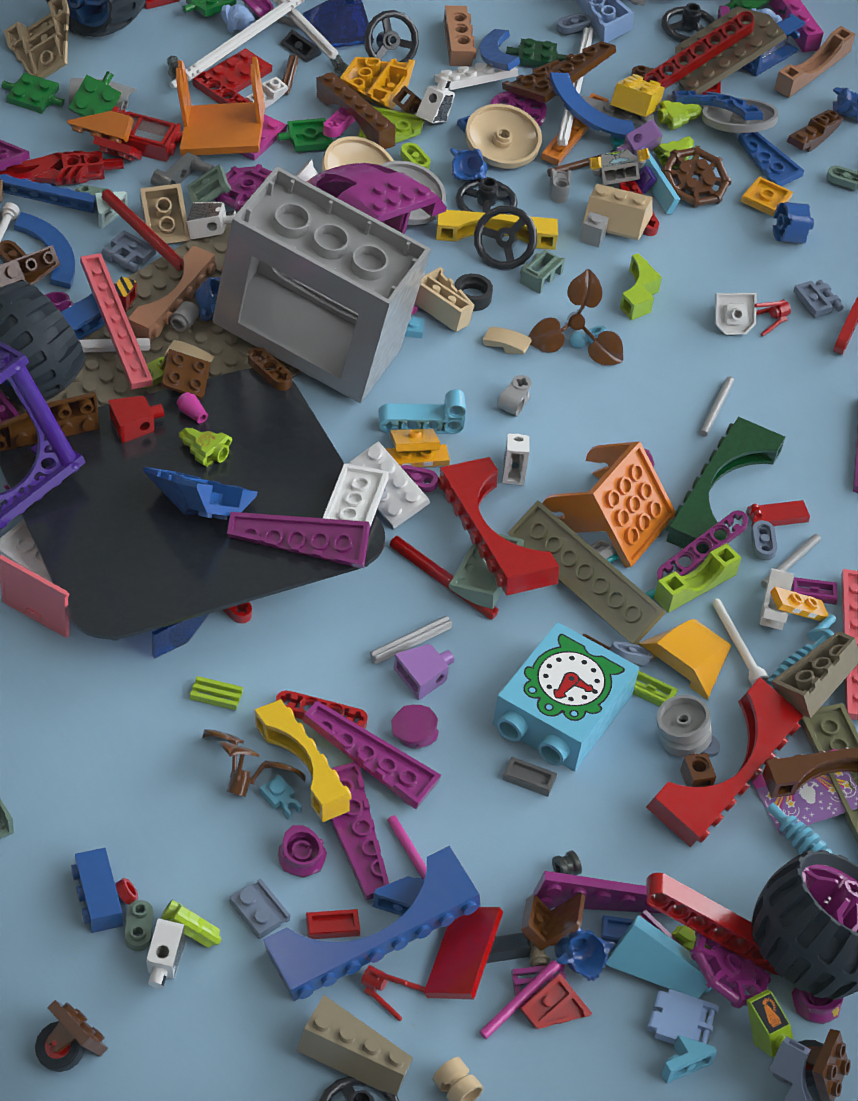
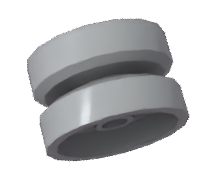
M678 695L662 703L657 711V725L661 745L669 754L684 757L693 753L700 754L708 748L712 741V726L710 723V711L706 703L700 698L691 695Z

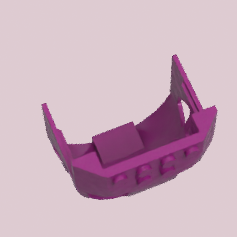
M352 163L325 170L306 181L405 234L411 211L421 208L432 217L446 212L447 209L441 199L428 187L403 172H397L378 164Z

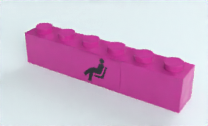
M772 0L768 3L775 14L782 18V21L785 18L787 19L792 13L805 22L803 27L797 29L800 37L794 39L803 53L817 51L820 48L824 32L801 0Z

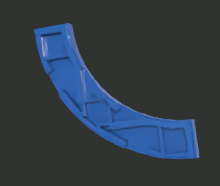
M492 30L484 37L479 47L481 58L486 64H492V67L505 71H510L520 63L519 57L505 54L498 48L510 37L509 30Z
M550 73L549 79L555 94L564 102V107L579 121L598 132L601 130L611 134L610 136L620 139H625L628 133L635 130L633 121L611 117L587 103L573 86L569 73Z
M690 90L672 91L674 102L719 107L739 115L744 121L763 120V112L753 104L749 106L745 100L714 92H707V95L696 94V91Z
M21 212L14 223V230L25 233L36 240H41L45 247L53 245L60 265L53 270L50 284L70 289L75 277V258L68 240L50 223L31 214Z

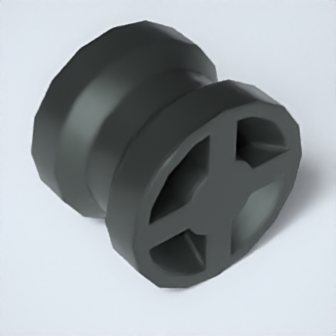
M573 850L566 852L565 856L561 857L558 855L552 858L554 872L570 875L582 873L580 859Z

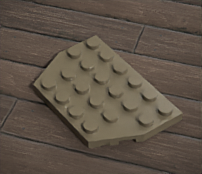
M736 7L675 47V55L743 11H749L754 15V31L678 82L684 90L696 91V94H701L787 39L785 32L769 14ZM745 21L742 24H749L750 22ZM727 32V34L731 35L734 34V32ZM712 42L711 44L716 45L719 42ZM697 52L696 54L701 55L703 52ZM681 62L680 64L686 65L687 62Z

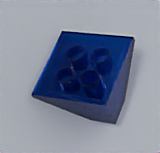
M327 0L303 13V16L334 48L364 44V35L369 21L362 0Z

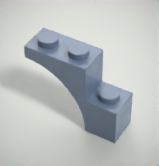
M787 1036L782 1041L768 1070L773 1072V1076L779 1081L793 1083L784 1101H813L806 1083V1062L811 1049Z

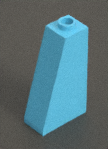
M639 915L607 958L608 962L606 964L609 967L698 999L703 992L708 994L712 989L711 987L708 989L705 985L707 982L696 961L691 959L690 951Z

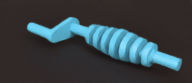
M829 614L818 626L810 630L808 637L815 641L813 645L806 644L802 649L797 650L786 658L766 683L773 688L771 682L773 679L834 635L828 628L837 620L833 614Z
M774 803L767 807V811L781 823L780 831L783 834L787 832L785 837L788 841H792V846L794 849H798L799 854L811 850L817 852L827 848V844L824 841L819 842L821 837L817 833L813 834L811 828H805L806 825L802 821L796 823L798 818L794 815L787 816ZM827 849V850H826V851H829V853L833 854V852L831 851V849Z

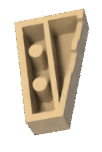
M439 267L424 275L414 304L448 326L451 330L458 332L470 324L474 304L462 290H457L454 287V281L451 278L447 279L443 274L444 270Z

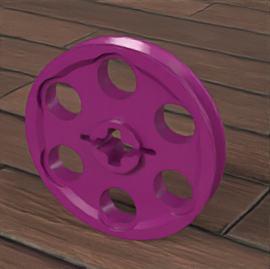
M509 91L499 93L490 103L504 104L500 102H506L505 104L517 107L528 113L532 118H536L534 120L538 126H541L546 119L547 107L545 103Z

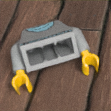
M648 148L637 150V156H635L627 149L611 150L608 153L601 154V157L589 158L590 169H592L595 176L602 175L603 185L640 179L639 169L644 166L647 159H650Z

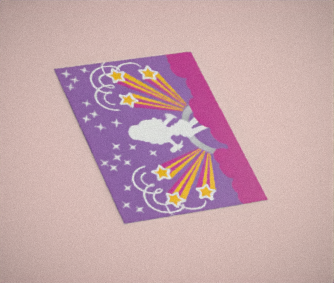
M848 771L833 772L851 810L857 809L858 787ZM762 774L754 781L751 779L766 810L771 803H774L787 816L794 815L798 818L796 823L802 821L807 826L846 812L828 774L810 780L795 795L771 798ZM849 780H850V782H851V785H852L853 788L855 789V791L850 788V786H849ZM769 813L779 834H783L779 829L781 823Z

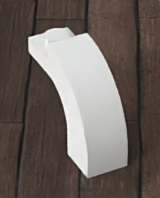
M770 569L761 609L760 625L783 630L788 613L777 609L770 591L774 587L791 591L794 578L793 573Z

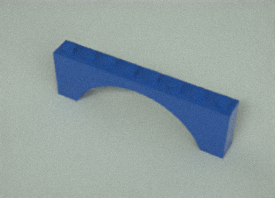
M449 845L427 856L426 875L419 895L410 908L397 921L385 929L361 939L327 942L302 936L286 927L264 938L263 941L266 952L292 1000L296 1001L308 998L315 990L323 986L333 985L337 979L347 974L352 975L358 972L362 966L370 962L380 961L386 954L394 950L399 951L405 948L409 942L417 938L427 937L431 931L441 926L446 927L450 925L456 918L464 914H472L480 907V894Z

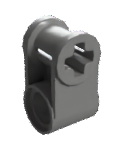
M551 169L550 198L555 203H565L568 199L571 170L563 172Z
M524 375L514 377L506 390L500 395L497 407L518 416L530 398L528 391L531 387L530 378Z

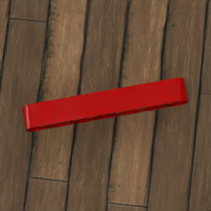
M749 11L739 13L647 73L644 81H656L661 84V87L668 88L754 31V15ZM745 21L750 22L749 24H742ZM727 32H734V34L731 35L727 34ZM712 42H719L716 45L711 44ZM703 52V54L697 55L696 53ZM687 62L686 65H681L680 63ZM666 72H672L670 75H665Z
M652 873L646 878V901L649 906L741 957L752 959L754 964L779 975L768 960L763 958L757 942H754L752 936L753 926L750 921L666 874Z

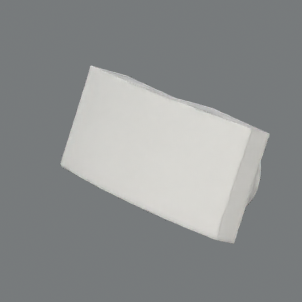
M277 77L262 83L265 108L276 102L288 90V86ZM253 94L246 96L249 102H254Z

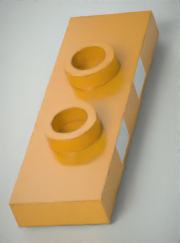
M441 444L439 450L397 452L395 448H385L400 466L410 465L421 468L448 466L450 464L446 444Z
M774 587L770 591L778 610L820 622L828 616L822 600Z

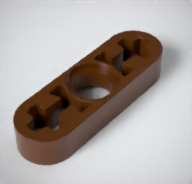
M255 347L248 351V364L272 387L280 391L291 388L292 374L269 352L261 347ZM269 367L275 368L274 370H265V368Z

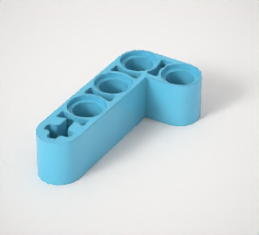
M456 389L448 391L445 395L444 404H384L378 410L380 429L387 433H390V430L434 429L437 434L459 433L464 428L466 416L464 393Z

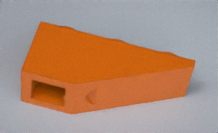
M108 111L67 121V124L72 127L71 130L78 133L87 131L93 137L98 136L102 138V136L110 138L109 140L127 143L134 120L128 115Z

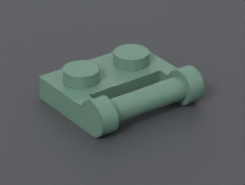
M220 164L187 185L192 203L211 202L224 192L228 193L232 190L227 181L225 171Z

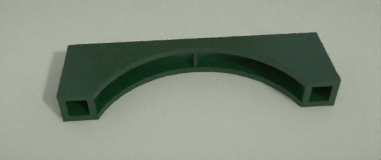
M739 416L734 424L730 423L726 431V437L722 436L718 443V450L714 449L711 453L710 463L704 464L700 474L702 476L700 478L696 477L692 486V492L688 491L683 501L684 505L678 506L674 516L676 518L674 520L670 519L668 522L666 541L684 549L718 522L713 515L709 502V492L714 484L725 474L744 466L756 464L773 465L781 453L785 436ZM718 530L714 533V537L717 540H723L727 537V534L722 530ZM702 543L696 547V550L704 554L709 551V547Z

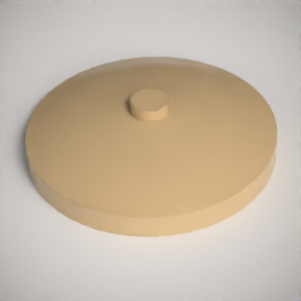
M490 104L477 109L469 117L465 129V139L469 149L472 151L475 148L481 150L485 163L498 168L512 169L529 164L538 155L542 143V134L537 122L525 111L507 104Z
M348 136L339 138L329 145L322 158V172L346 164L371 163L381 165L394 160L384 148L375 142L362 137Z

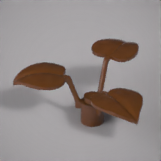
M586 269L582 274L574 278L568 286L567 296L574 305H581L577 312L569 314L567 323L560 328L558 319L553 317L544 318L532 328L528 337L531 338V346L543 352L552 353L558 351L565 342L563 331L568 327H571L573 330L582 329L594 341L588 347L591 359L601 365L612 366L621 363L624 359L621 338L613 331H603L596 338L584 326L585 318L581 314L585 306L594 308L602 299L603 292L600 281L590 269Z
M204 729L202 738L215 736L228 741L219 742L229 757L233 756L232 772L227 792L246 797L249 785L255 784L256 778L265 768L290 770L297 774L304 782L306 780V776L300 770L274 761H264L254 775L249 777L251 772L242 769L244 756L252 755L259 757L260 755L246 747L238 746V742L244 744V741L234 735L212 729ZM240 754L239 762H238V767H237V755Z

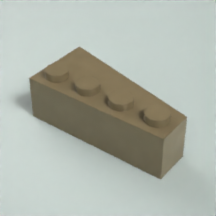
M840 631L836 632L773 679L771 682L774 690L804 716L811 719L857 666L858 647L855 637Z
M325 995L321 998L306 1024L296 1050L369 1086L395 1096L406 1077L413 1057Z

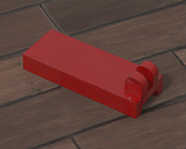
M804 500L765 505L755 503L748 506L746 510L747 516L749 515L752 521V528L757 521H767L773 526L806 523L810 519V514Z

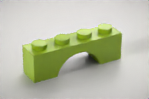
M726 543L711 551L704 562L691 573L680 576L675 571L658 580L654 599L669 613L736 576L742 557Z

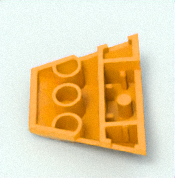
M355 57L340 79L366 100L393 110L396 104L392 100L403 86L408 88L415 60L409 59L407 63L397 62V59H391L390 62L380 61L379 58Z
M696 619L688 620L637 644L652 653L651 660L658 657L690 680L689 687L707 700L731 648L730 643Z

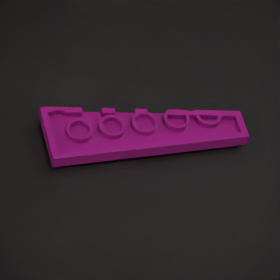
M231 512L227 534L229 537L364 568L370 523L367 521Z
M318 701L304 714L303 721L414 809L419 807L440 780L441 774Z
M351 762L331 768L338 773L342 785L349 788L352 799L349 800L350 811L330 819V822L362 894L367 901L373 899L375 889L389 884V880L381 856L379 841L376 837L369 801L366 798L360 766L356 762Z
M544 871L532 893L549 909L556 908L581 892L585 896L584 909L643 912L646 909L649 913H661L648 905L646 901V886Z

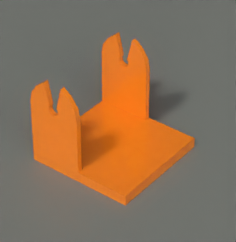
M252 57L253 64H251L254 102L207 105L191 104L185 65L182 60H178L176 82L184 125L180 145L181 156L188 152L194 155L259 152L265 103L257 57Z
M640 441L597 445L592 447L587 453L586 461L595 463L605 462L609 467L605 466L592 473L600 480L589 492L553 494L548 496L542 504L551 512H562L564 516L561 515L558 518L575 533L606 531L624 567H632L665 529L670 519L674 518L676 511Z

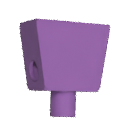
M652 119L625 136L624 144L617 147V151L627 149L635 156H637V150L648 148L649 152H653V149L661 144L663 135Z
M427 644L395 654L394 670L416 698L420 700L447 680L448 665L454 663V656L449 650L439 654L432 645Z

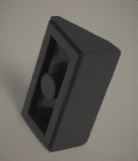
M293 29L280 43L305 62H309L322 54L316 45Z
M523 933L497 936L494 939L487 963L529 957L530 944Z

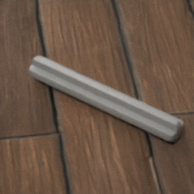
M444 616L371 651L370 658L374 664L387 660L397 653L403 652L451 629L452 621L448 616Z

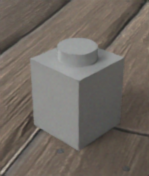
M590 212L583 223L580 242L599 248L606 235L609 218Z

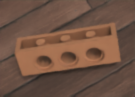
M445 5L443 22L450 66H472L473 59H476V48H474L475 38L472 36L473 25H470L471 13H468L467 6Z

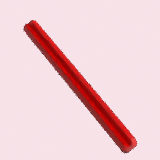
M110 189L101 193V198L177 271L183 269V259Z
M395 536L391 539V548L452 591L449 588V584L454 577L452 574L401 537ZM452 591L490 620H493L498 615L499 609L496 606L493 609L483 607Z

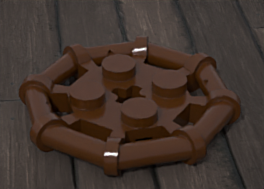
M696 145L693 148L672 150L665 166L661 168V171L679 198L691 204L693 208L712 203H721L724 193L732 183V179L728 177L722 163L723 159L700 149V146ZM693 156L692 159H690V160H685V161H684V159L682 158V157ZM674 164L679 166L678 170L672 169ZM715 168L717 169L720 177L715 176V173L713 171ZM692 176H698L699 180H697L696 178H692ZM713 185L719 186L717 192L712 189Z

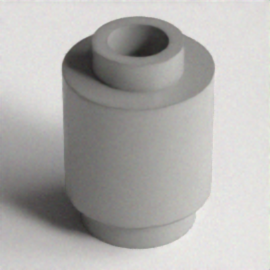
M183 302L171 315L170 325L178 332L188 330L199 317L197 306L192 302Z

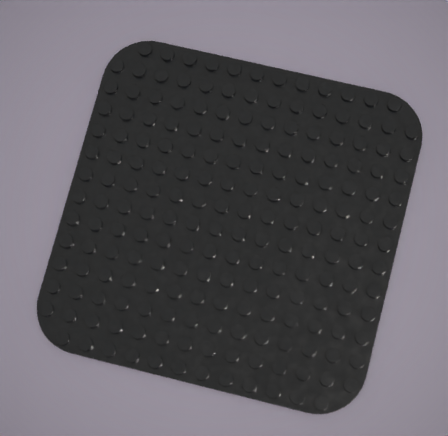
M253 368L242 369L207 379L205 394L203 398L198 399L208 414L206 421L201 424L179 411L177 400L183 393L165 389L143 395L149 406L162 404L164 410V417L154 419L155 430L152 433L122 443L110 418L108 404L97 407L100 429L66 436L72 449L81 454L86 463L78 471L62 480L60 485L53 487L44 494L42 499L35 501L22 513V517L52 583L69 593L68 605L65 607V611L71 623L78 630L95 638L116 641L361 569L231 538L227 534L230 516H227V520L215 518L213 515L212 518H208L198 514H183L143 472L144 467L170 470L201 477V479L217 481L224 485H234L257 491V496L241 513L323 518L345 463L293 380L290 389L280 391L272 387ZM185 428H193L200 432L224 433L232 437V442L229 445V454L223 462L215 461L206 467L195 460V455L190 453V447L185 445L180 439L179 432ZM37 443L0 451V468L10 489L19 484L32 468L36 456H34L31 448ZM41 462L42 468L49 466L46 462ZM376 514L370 526L364 567H367L379 557L385 545V531Z

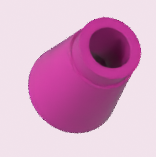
M186 392L177 400L179 411L199 424L205 422L208 418V414L195 394Z

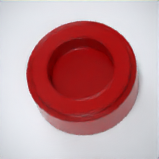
M122 878L115 883L117 893L127 905L138 900L137 890L129 879Z

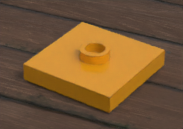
M759 176L742 195L740 202L774 217L778 204L788 202L793 192Z
M434 429L390 430V438L397 452L440 449V441Z

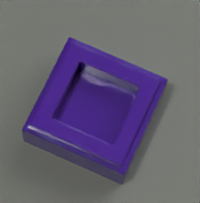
M644 166L639 172L640 179L634 180L644 194L657 181L651 168L648 166Z

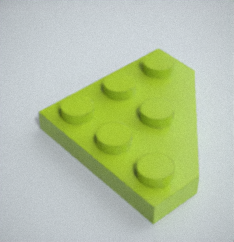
M373 106L396 126L395 143L421 134L424 119L414 114ZM360 129L358 137L367 139L362 129Z

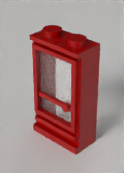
M116 106L112 109V111L128 115L134 120L128 142L121 141L122 144L143 152L142 156L163 162H167L170 156L174 155L176 146L181 143L182 139L181 123L176 125L172 122L130 111L126 112V110H119V107Z

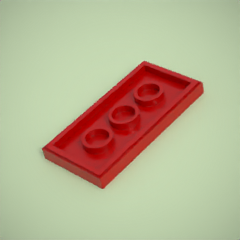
M478 907L472 914H464L447 926L424 990L427 998L474 1000L503 915L500 907Z

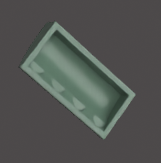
M498 534L506 540L523 547V539ZM472 544L450 582L449 588L475 604L493 609L503 589L498 587L494 574L489 572L487 563L484 558L480 557L477 546Z

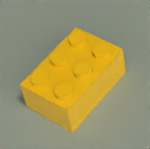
M633 74L617 82L610 105L646 117L658 110L665 88L661 87L659 82L652 80L647 82L643 80V77Z

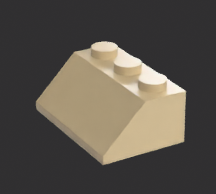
M596 184L589 197L583 223L590 212L600 214L609 218L606 233L639 241L653 214L652 197Z

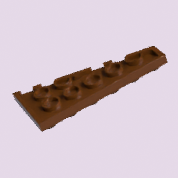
M600 41L582 49L580 54L567 55L566 60L561 62L555 60L533 69V73L530 75H519L516 77V81L511 83L509 81L502 82V89L542 103L549 102L556 96L549 79L551 72L569 73L573 84L616 53V45Z

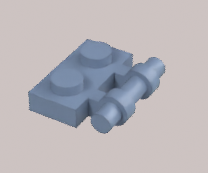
M125 230L111 240V247L113 248L104 247L101 252L107 256L109 261L121 264L123 269L136 272L139 268L135 264L136 261L143 265L156 255V250L150 244Z
M818 280L816 284L813 281H808L794 287L793 292L814 318L831 313L833 308L837 312L844 308L841 304V299L834 295L831 287L822 280Z

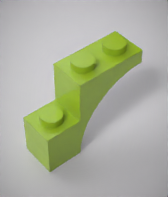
M639 253L632 255L629 271L632 273L636 284L622 293L619 307L630 320L651 313L654 301L653 294L659 293L662 280L660 274Z

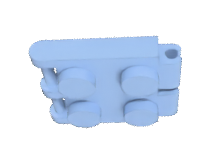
M669 989L668 993L658 991L647 1030L655 1033L654 1038L673 1045L677 1035L699 1041L700 1034L703 1032L701 1042L706 1044L708 1035L713 1031L712 1021L714 1014L718 1013L719 1006ZM708 1012V1013H709V1016H708V1019H707V1023H705V1022H704L705 1016H706V1013Z

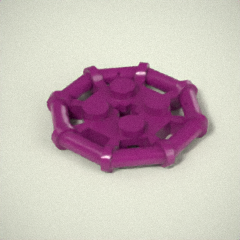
M261 164L252 167H231V170L226 173V177L232 190L228 193L224 192L214 200L234 208L235 211H239L272 171L262 167Z
M695 931L696 940L690 955L691 959L696 961L707 982L705 985L708 989L710 987L729 1000L731 1005L737 1009L747 1006V999L767 990L768 984L771 982V976L765 969L754 964L752 959H745ZM705 943L710 947V949L704 948ZM744 990H747L750 995H745Z

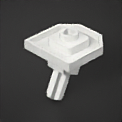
M715 293V325L726 335L747 334L756 324V307L754 305L757 302V293Z

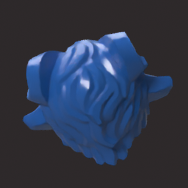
M834 88L833 92L838 96L837 101H833V110L847 117H856V122H858V94L848 90L849 88Z
M476 148L473 151L450 149L454 156L452 161V176H454V179L472 181L475 179L482 180L486 177L488 167L483 160L481 150Z
M208 277L196 291L195 299L200 309L199 317L202 321L213 319L220 277Z
M580 928L575 933H570L561 938L554 946L555 955L558 958L556 962L567 964L570 969L587 978L588 981H595L596 978H599V974L608 962L607 952L615 949L614 942L603 941V939L595 936L592 930L584 931Z

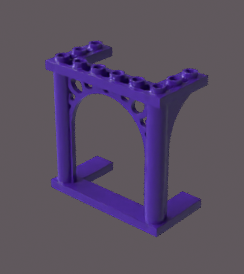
M1 341L0 384L7 379L9 380L35 426L38 443L31 448L36 458L26 477L12 489L0 493V501L3 500L0 503V529L4 528L17 515L22 514L35 501L42 499L44 494L53 487L60 485L62 480L78 471L86 463L83 456L72 449L25 365L29 361L26 355ZM44 461L47 464H49V466H47L46 468H42L41 462Z

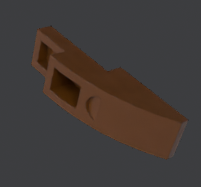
M827 110L811 118L808 126L789 135L787 142L802 151L810 152L824 142L838 128L844 118L839 116L836 111Z

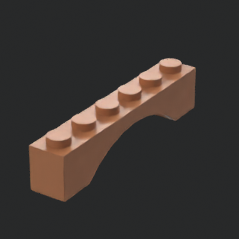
M842 26L838 27L807 61L799 65L788 64L778 72L774 90L790 98L850 53L856 34Z
M192 246L183 256V276L176 288L160 300L138 306L129 316L128 320L136 338H149L151 343L155 337L161 334L162 329L170 324L171 315L183 302L191 300L202 282H205L210 275L214 274L216 270L215 254L197 246Z

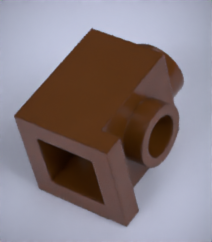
M403 86L392 101L405 112L415 114L422 99L406 86ZM408 93L410 97L402 104L401 101Z

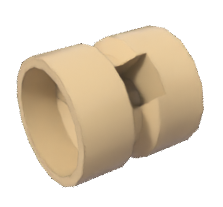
M460 1057L452 1058L444 1063L435 1072L432 1079L443 1093L448 1092L446 1098L449 1101H475L484 1089L473 1074L468 1075L470 1070Z

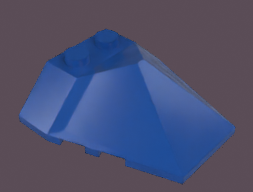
M144 467L143 472L186 515L198 514L208 518H212L213 515L215 518L227 520V516H230L231 512H242L257 496V491L234 485H224L217 481L201 479V477L176 471Z

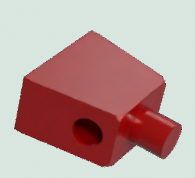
M144 396L108 400L110 418L122 443L152 433L155 430L154 419L164 417L162 404L149 406Z

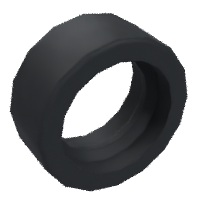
M470 273L464 274L456 280L454 287L457 290L463 291L471 288L484 293L480 296L465 294L474 304L473 311L483 310L490 305L493 285L485 276Z

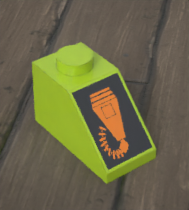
M767 989L747 999L754 1045L774 1058L785 1037L793 1039L790 1022L773 993Z

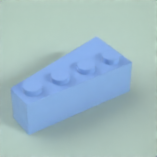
M576 0L583 12L591 17V24L603 42L607 43L633 30L634 13L620 0Z

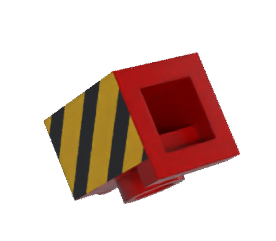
M121 276L118 282L114 283L122 306L125 312H127L137 297V281Z

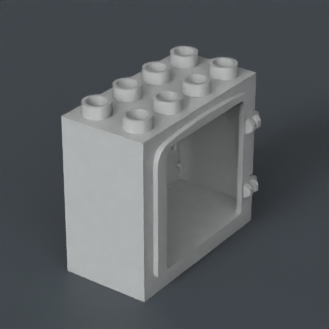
M276 166L232 219L212 322L256 347L264 348L272 356L361 404L401 349L408 323L411 320V313L421 280L425 275L424 270L431 248Z

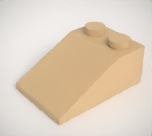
M181 184L140 188V202L144 223L168 245L191 241L186 222L187 217Z

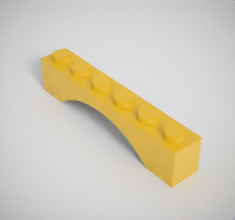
M446 210V212L438 214L436 240L456 242L473 236L478 220L485 213ZM499 214L492 217L484 227L496 231L504 227L510 228L519 217ZM531 217L537 229V245L535 248L555 250L558 238V219ZM525 225L516 235L517 239L529 243V231Z
M281 699L254 709L255 726L265 741L293 753L304 763L312 777L310 788L311 806L321 821L325 822L349 812V800L352 799L349 788L342 785L336 770H332L329 767L325 755L319 753L314 740L306 735L302 723H298L294 718L292 709L286 707Z

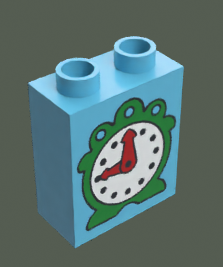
M557 622L498 695L493 725L497 727L500 734L506 739L514 742L521 740L537 749L540 756L546 762L552 765L563 764L576 771L632 697L640 667Z

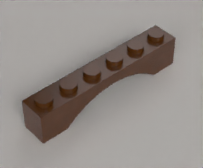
M333 72L316 77L317 98L326 106L334 104L347 110L357 121L368 140L375 142L384 149L395 146L396 126Z
M858 747L841 748L828 752L819 751L807 755L797 754L786 758L775 757L767 760L762 775L771 798L795 795L807 782L824 774L847 771L858 773Z

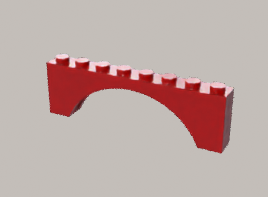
M490 457L440 467V477H438L439 489L444 491L447 502L453 506L455 516L459 517L462 521L463 529L468 531L472 544L477 546L480 557L484 558L489 572L494 574L498 587L503 589L506 596L558 584L559 565L551 552L533 550L514 544L493 531L483 519L479 506L485 496L497 487L498 469Z
M761 677L738 701L746 721L748 743L744 761L737 774L722 783L707 787H687L668 781L646 806L650 812L689 847L696 841L702 843L711 833L707 830L710 825L715 827L723 819L724 816L721 812L724 809L728 812L737 802L734 797L737 794L741 797L750 787L747 783L749 779L754 781L762 773L763 770L760 766L762 764L765 765L767 760L774 758L776 755L773 751L775 749L780 751L788 742V739L785 737L788 734L792 736L801 726L798 722L804 715Z

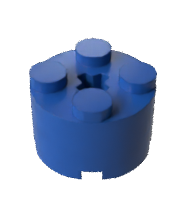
M781 202L776 207L774 219H777L776 225H773L774 238L781 242L806 243L809 230H812L814 227V219L810 216L809 204Z

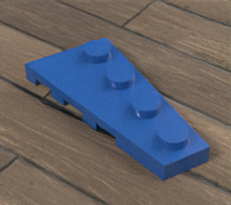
M758 132L739 134L738 142L769 181L779 186H784L803 176L804 170Z

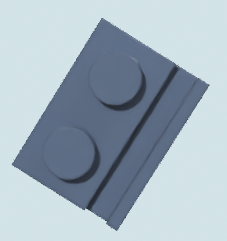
M261 878L257 880V883L248 885L229 898L230 904L258 939L279 928L285 921H290L288 911Z

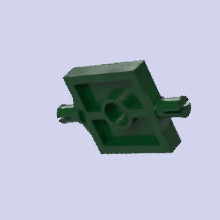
M521 38L518 48L507 46L506 54L519 57V64L541 67L555 60L561 62L566 60L567 56L558 54L557 43L536 41L531 38Z

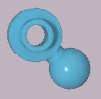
M605 326L589 329L596 338L601 332L607 331ZM576 332L570 337L571 346L577 349L584 347L586 342H594L587 334Z

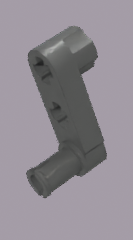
M188 152L166 172L156 169L153 172L150 183L154 186L181 184L192 171L205 174L213 169L214 165L200 160V157Z

